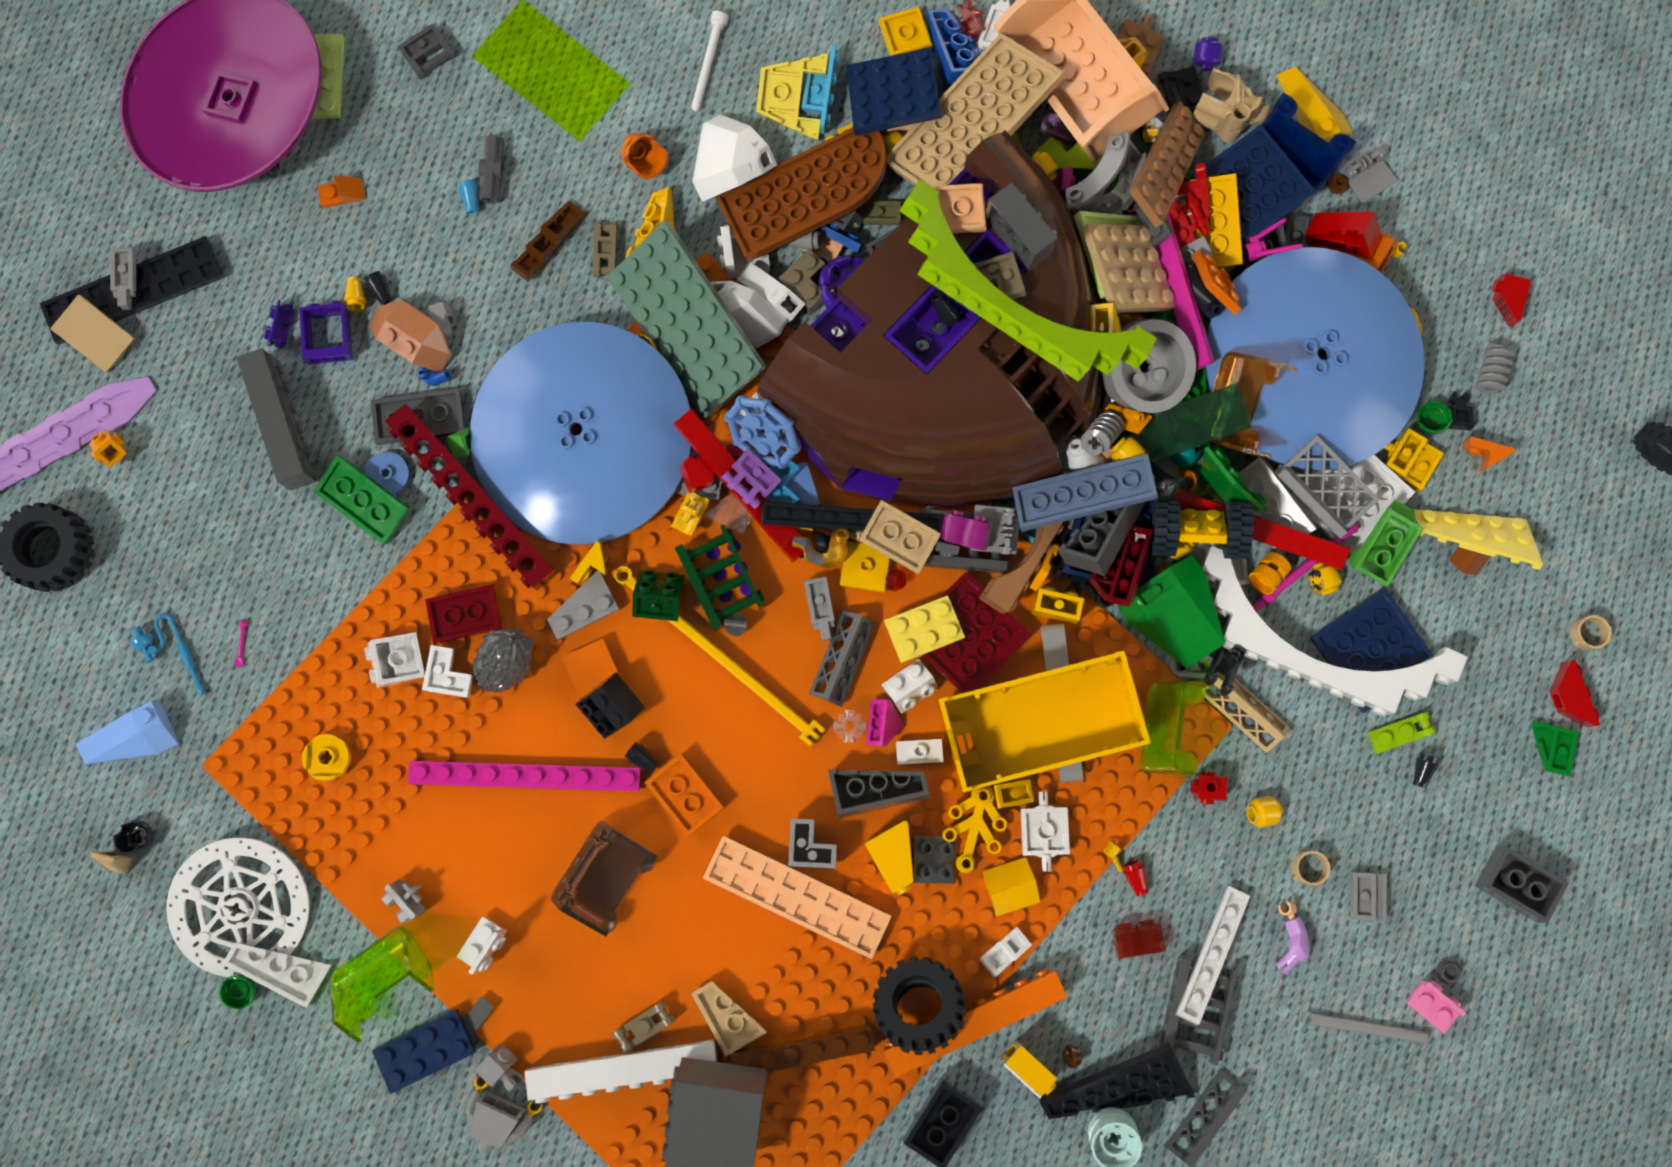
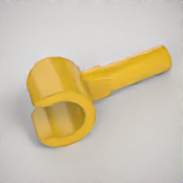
M1110 841L1103 852L1112 859L1118 871L1123 872L1124 869L1117 857L1121 849Z

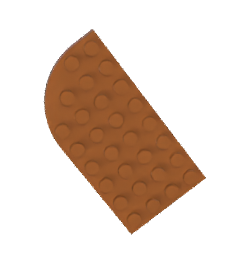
M851 128L777 164V166L764 174L715 196L747 263L862 206L875 193L883 180L887 166L885 145L879 131L855 136L854 130Z

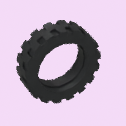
M1655 421L1646 423L1634 436L1633 444L1636 445L1635 449L1641 453L1644 459L1649 461L1648 463L1657 467V470L1665 471L1666 474L1672 475V454L1657 444L1663 445L1672 453V427L1669 425L1665 426L1661 422L1656 423Z

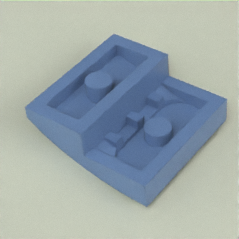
M807 462L797 464L801 469L786 486L801 499L798 504L820 505Z

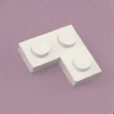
M430 646L422 687L423 691L469 698L473 675L451 672L455 649Z

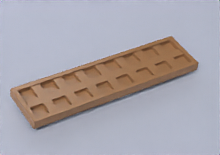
M1181 101L1172 106L1129 190L1154 227L1163 224L1204 138L1203 128L1195 122L1191 111Z

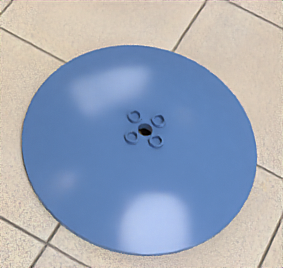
M1307 247L1275 253L1243 271L1232 282L1235 286L1233 290L1240 297L1238 302L1241 310L1234 315L1228 308L1224 307L1223 312L1219 316L1210 318L1206 333L1215 361L1206 366V377L1213 400L1228 426L1250 448L1262 456L1283 465L1315 435H1318L1347 466L1361 462L1385 448L1397 437L1413 414L1419 400L1424 377V350L1420 330L1414 314L1399 290L1389 279L1368 263L1352 255L1326 248ZM1319 349H1324L1327 352L1326 360L1318 357ZM1317 442L1310 448L1309 457H1322V447ZM1296 461L1291 467L1305 470V461ZM1309 461V470L1321 471L1322 461ZM1326 461L1325 470L1338 469L1336 461Z
M596 322L563 323L540 330L521 340L498 360L490 370L477 395L470 424V445L479 481L487 495L514 524L540 538L571 545L594 544L597 540L602 543L617 539L631 533L652 519L667 504L681 483L683 477L680 467L684 460L690 457L692 446L673 424L690 410L688 397L679 377L668 361L648 342L629 331ZM581 424L582 432L577 436L572 435V426Z

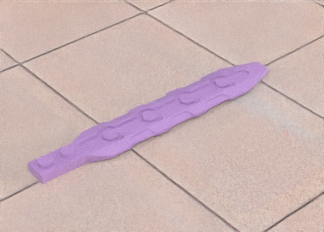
M150 377L107 384L85 396L84 400L62 412L58 411L47 417L41 424L23 434H17L6 440L0 446V491L24 478L28 479L37 474L43 467L59 458L69 456L80 450L81 446L90 442L97 433H103L106 429L112 432L130 422L157 392Z

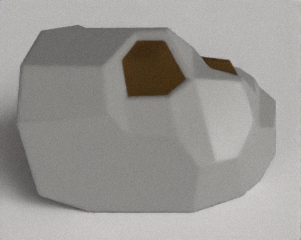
M449 302L429 305L427 308L428 315L440 324L447 341L453 333L452 328L456 324L452 307Z

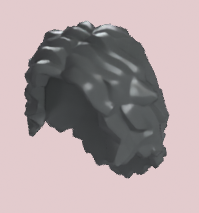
M520 628L491 630L488 635L482 637L484 641L481 643L476 657L473 659L474 679L478 680L477 685L483 686V690L501 693L512 686L521 684L526 679V673L531 667V652L534 641L530 637L524 636Z

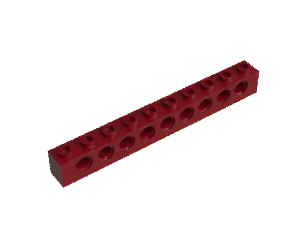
M406 403L385 420L389 425L387 431L395 440L400 438L404 442L402 448L410 456L414 454L419 459L416 463L424 472L430 471L433 475L431 480L439 489L444 487L447 490L448 494L445 496L454 506L458 503L463 508L460 513L468 522L473 520L478 525L475 530L483 538L488 536L493 542L490 545L491 548L498 555L504 554L507 558L505 561L507 566L513 572L516 570L522 575L520 580L528 589L532 586L535 590H538L557 573ZM415 428V434L411 437H406L407 430ZM429 444V451L425 454H421V447L423 445ZM437 462H445L441 470H435ZM459 477V484L455 487H450L451 479ZM474 494V500L471 503L464 502L466 495ZM489 510L488 518L480 520L479 514L481 511ZM499 526L504 527V533L499 537H495L494 530ZM513 543H518V551L513 554L509 553V546ZM533 560V568L524 570L523 565L525 561Z

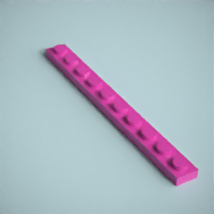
M409 761L408 784L640 791L641 768Z

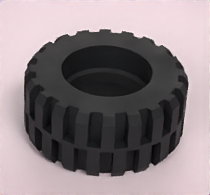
M39 502L34 503L33 506H22L20 508L21 512L15 510L10 514L11 519L9 521L5 520L1 526L4 528L0 532V565L3 566L1 570L6 576L10 577L11 581L41 592L61 591L63 586L68 588L75 584L74 579L81 580L85 575L83 570L85 568L89 569L92 564L88 561L90 556L94 557L95 550L91 549V545L95 544L94 537L88 535L91 533V529L74 512L55 504ZM48 528H55L60 536V550L52 562L37 568L31 561V544L40 532Z
M910 957V962L904 963L903 960L896 962L898 967L893 969L890 966L885 971L887 976L885 978L880 977L877 982L879 988L874 989L873 994L875 1002L872 1003L873 1011L885 1038H888L894 1047L898 1046L901 1048V1051L906 1053L914 1051L915 1055H922L923 1051H928L929 1054L936 1053L935 1048L940 1046L942 1049L946 1048L950 1039L955 1040L958 1036L957 1031L959 1028L962 1029L964 1024L963 1017L966 1015L965 998L958 979L955 978L954 973L949 968L945 969L943 963L939 961L933 963L931 958L923 957V961H918L917 957ZM915 987H929L936 990L942 1001V1007L938 1015L932 1021L923 1025L907 1024L898 1014L897 1007L901 997Z

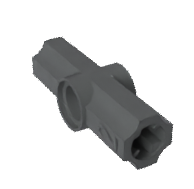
M497 135L484 137L483 157L479 161V201L486 204L499 203L500 182L504 178L502 176V171H504V139Z

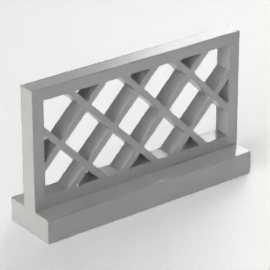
M1315 435L1283 466H1279L1274 471L1301 501L1340 539L1348 533L1346 530L1380 500L1318 435ZM1317 442L1322 447V457H1309L1310 448ZM1296 461H1305V473H1295L1290 467ZM1309 461H1322L1321 473H1309ZM1326 461H1336L1338 463L1337 473H1325ZM1321 477L1320 489H1310L1308 487V478ZM1325 477H1337V489H1324ZM1341 477H1351L1353 479V489H1341ZM1324 493H1336V505H1326L1324 503ZM1341 493H1353L1352 505H1340ZM1357 493H1367L1372 498L1365 505H1356ZM1340 509H1352V517L1346 523L1339 518Z

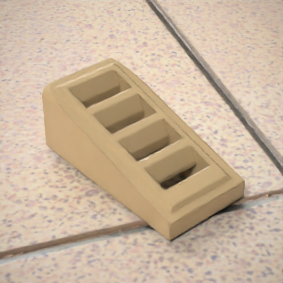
M94 851L90 856L107 870L121 874L128 873L132 862V856L114 851Z

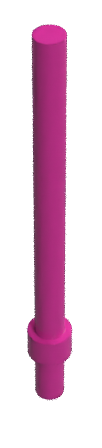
M1353 524L1346 530L1348 533L1341 539L1336 536L1331 541L1342 544L1359 529ZM1307 559L1287 575L1272 594H1260V598L1252 604L1253 609L1257 612L1265 605H1270L1275 601V597L1318 562Z

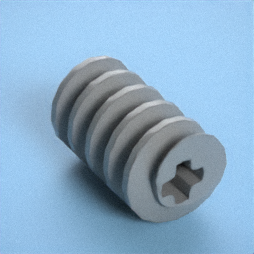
M1489 344L1476 389L1486 394H1496L1498 391L1506 390V386L1500 383L1508 382V378L1503 375L1510 374L1511 370L1506 367L1513 365V362L1509 359L1515 358V353L1502 345Z
M1112 412L1100 414L1082 435L1081 445L1083 449L1092 456L1107 452L1124 431L1123 420Z

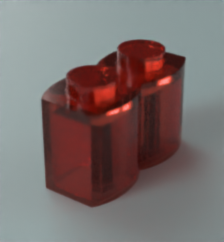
M1154 919L1142 920L1139 926L1131 927V922L1117 924L1118 929L1112 930L1116 958L1165 952L1161 923H1154Z

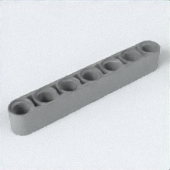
M1064 623L1041 625L1046 671L1068 666L1069 660ZM1082 762L1058 768L1060 783L1083 780Z

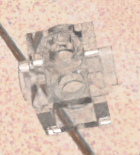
M843 710V714H838V719H833V733H838V739H842V743H856V739H861V734H866V720H861V714H857V710ZM847 722L854 724L852 730L846 729L845 724Z

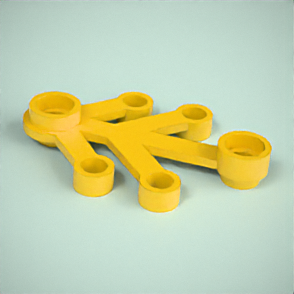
M990 786L972 790L970 798L958 805L950 806L948 809V816L951 819H959L964 811L975 806L972 816L952 828L944 829L942 832V838L945 841L953 842L957 835L969 829L963 854L959 855L955 860L957 870L963 873H969L974 869L975 861L972 856L978 832L984 839L989 853L997 854L1001 851L1000 842L993 838L982 819L985 809L992 820L994 830L1003 831L1007 827L1006 820L999 816L992 804L994 792ZM982 791L987 795L985 800L979 798V794ZM953 808L959 810V814L956 817L951 814ZM998 820L1003 822V826L1000 829L996 827V821ZM949 830L953 832L951 839H947L945 836ZM993 842L997 844L996 851H991L990 845ZM965 859H968L970 862L968 868L962 866V862Z

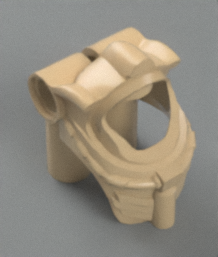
M1213 68L1208 79V87L1222 100L1203 92L1192 114V118L1197 124L1216 131V135L1220 136L1223 141L1230 143L1234 142L1248 125L1263 122L1268 116L1270 106H1264L1262 102L1263 97H1256L1252 94L1250 88L1244 85L1240 75L1230 74Z

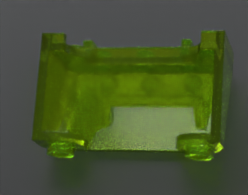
M1197 681L1158 682L1149 688L1145 725L1151 744L1142 746L1140 765L1145 772L1179 778L1196 776L1197 759L1195 755L1191 752L1180 750L1185 704L1196 705L1202 702L1205 697L1207 683Z

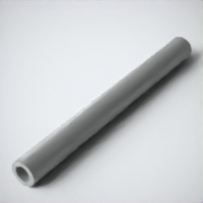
M1310 1013L1309 1015L1310 1025L1425 1044L1428 1042V1032L1316 1013Z

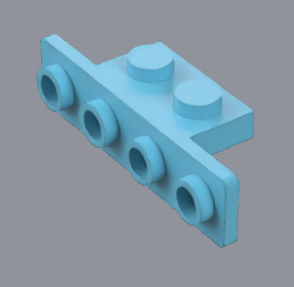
M836 45L831 46L829 67L826 75L806 74L802 111L822 114L820 134H825V127H830L831 114L827 113L828 107H833L834 94L831 93V86H836L837 73L833 72L834 66L838 67L840 53H836Z

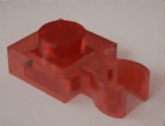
M964 0L965 8L964 5L957 4V10L962 14V18L958 22L961 24V30L965 35H970L974 39L986 28L979 10L973 9L972 1Z

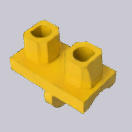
M688 492L671 527L692 537L710 500L696 493L689 494Z

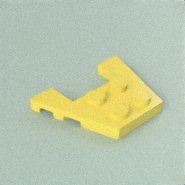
M824 53L816 57H806L798 61L761 67L756 112L805 136L819 140L821 119L799 117L803 74L826 75L828 54Z

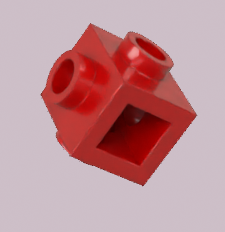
M1202 771L1201 775L1194 776V780H1191L1190 792L1194 794L1193 799H1200V804L1214 805V800L1226 801L1227 777L1215 776L1216 772Z

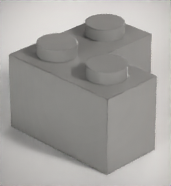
M791 818L788 866L835 868L837 845L813 843L815 820Z

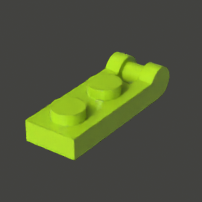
M1428 711L1367 732L1375 754L1437 733L1435 727L1430 724ZM1420 722L1423 730L1417 731L1414 723Z

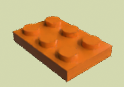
M1200 250L1196 251L1192 256L1205 287L1235 315L1241 310L1238 302L1240 297L1233 290L1235 286L1229 280L1230 275L1223 267L1219 269L1215 265L1216 261L1209 253L1204 255Z
M681 753L644 782L687 837L724 808Z

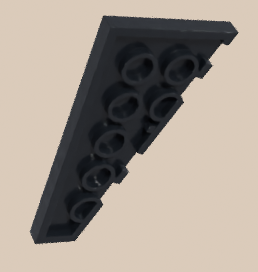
M1167 1043L1056 1089L1048 1095L1044 1094L1039 1101L1048 1119L1075 1116L1079 1111L1092 1110V1113H1095L1105 1107L1113 1106L1120 1109L1151 1104L1153 1100L1165 1099L1166 1102L1175 1101V1097L1185 1095L1187 1099L1194 1098L1195 1094L1170 1043Z

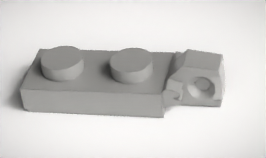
M133 247L110 249V290L113 292V297L117 298V306L122 308V310H131V297L136 296V250Z
M825 576L804 580L814 631L820 630L822 642L831 640L829 628L834 627L835 620L827 578Z

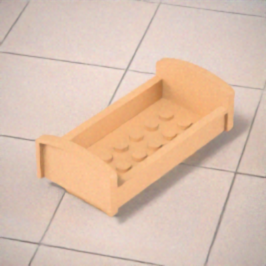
M1017 0L994 24V29L998 35L1000 33L1004 34L1064 72L1065 79L1051 92L1046 100L1085 151L1094 166L1099 164L1097 160L1104 155L1109 136L1126 131L1132 134L1160 111L1164 110L1167 112L1169 110L1160 91L1150 82L1087 0Z

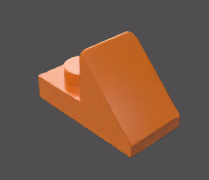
M334 175L335 182L317 186L320 204L323 209L366 200L361 178Z
M1469 437L1463 441L1462 450L1468 451V454L1471 456L1481 457L1483 455L1479 472L1511 455L1515 450L1512 447L1475 437Z

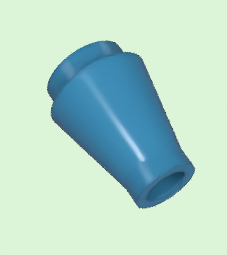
M477 180L459 182L460 187L458 190L466 208V213L480 212V185H477Z

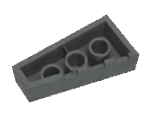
M1145 502L1088 515L1086 517L1087 521L1079 530L1076 529L1071 534L1072 538L1067 544H1062L1058 549L1065 564L1106 576Z
M828 769L839 819L929 799L924 772L840 771Z

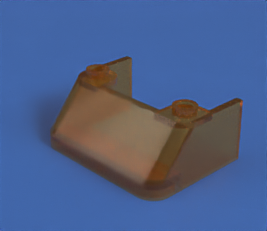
M1227 352L1222 358L1202 426L1201 435L1203 440L1241 452L1271 458L1270 453L1257 450L1260 441L1259 434L1256 430L1250 429L1263 384L1272 385L1279 377L1280 369L1296 372L1297 367L1241 353Z

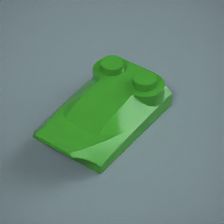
M1394 499L1362 547L1355 549L1349 557L1350 567L1388 587L1423 530L1415 518L1414 510Z

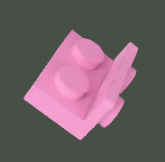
M1421 981L1405 1003L1441 1033L1445 1034L1457 1017H1464L1466 1012L1460 1008L1462 1004L1451 996L1449 998L1442 993L1443 988L1434 981Z

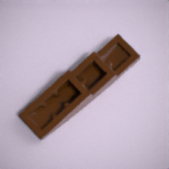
M568 201L540 227V233L526 245V251L511 264V269L528 282L551 259L580 224L586 213Z

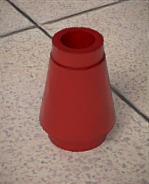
M1134 860L1124 864L1123 874L1135 895L1142 896L1149 893L1145 865L1141 863V860Z

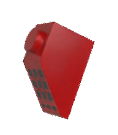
M1505 273L1493 283L1492 292H1494L1492 300L1507 325L1513 327L1521 321L1532 280Z

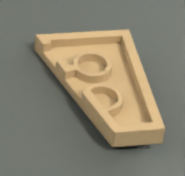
M713 981L691 993L725 1056L767 1033L757 1021Z

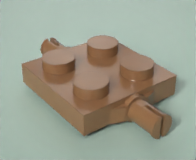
M1150 14L1145 16L1143 24H1137L1126 19L1117 38L1129 39V37H1136L1144 46L1148 54L1141 70L1146 76L1149 75L1165 39V36L1150 29L1154 20V16L1150 18Z

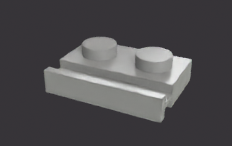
M1350 872V919L1387 921V874Z

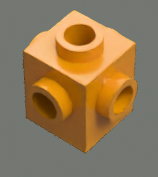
M106 429L103 433L99 432L91 439L89 443L92 449L91 455L99 463L103 462L110 468L115 463L121 461L127 454L123 445L125 441L118 433L112 434Z

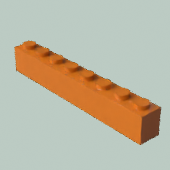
M1048 968L1042 969L1035 973L1036 977L1027 980V978L1016 981L1014 983L1015 987L1009 990L1001 988L993 992L994 997L985 1000L983 997L972 1002L973 1007L966 1009V1015L963 1017L964 1024L962 1029H958L956 1039H950L948 1046L944 1049L941 1046L935 1048L936 1053L929 1054L928 1051H923L922 1055H915L914 1051L906 1053L901 1051L900 1047H894L889 1041L886 1042L887 1047L883 1048V1051L895 1078L1068 998L1056 971L1053 969L1049 971Z

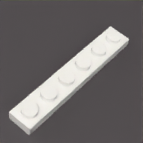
M1231 886L1226 887L1175 1015L1195 1025L1200 1024L1249 901V895Z

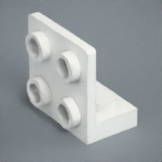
M482 916L457 955V958L471 966L470 974L474 975L489 968L494 960L491 957L496 950H500L507 939L504 937L507 930L487 917Z

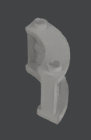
M1128 131L1109 136L1104 155L1095 170L1083 181L1066 189V205L1074 214L1079 211L1118 214L1122 210L1126 211L1135 200L1129 190L1147 154L1140 153L1130 140V133ZM1119 174L1118 183L1110 193L1103 195L1104 190L1114 180L1116 175Z

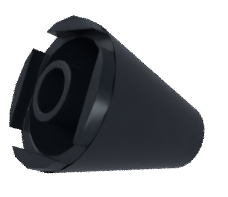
M1186 263L1185 267L1200 314L1208 318L1219 316L1225 306L1205 287L1196 263L1191 265Z

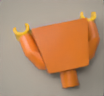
M1381 231L1382 239L1372 259L1354 256L1368 263L1380 273L1383 272L1392 256L1400 258L1404 255L1399 249L1405 250L1407 248L1405 242L1397 244L1396 240L1384 231Z

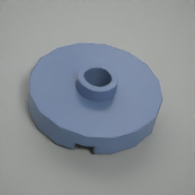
M383 452L373 456L366 464L364 471L365 474L393 495L401 493L410 480V468L407 462L398 454L392 452ZM389 470L390 474L384 477V471Z

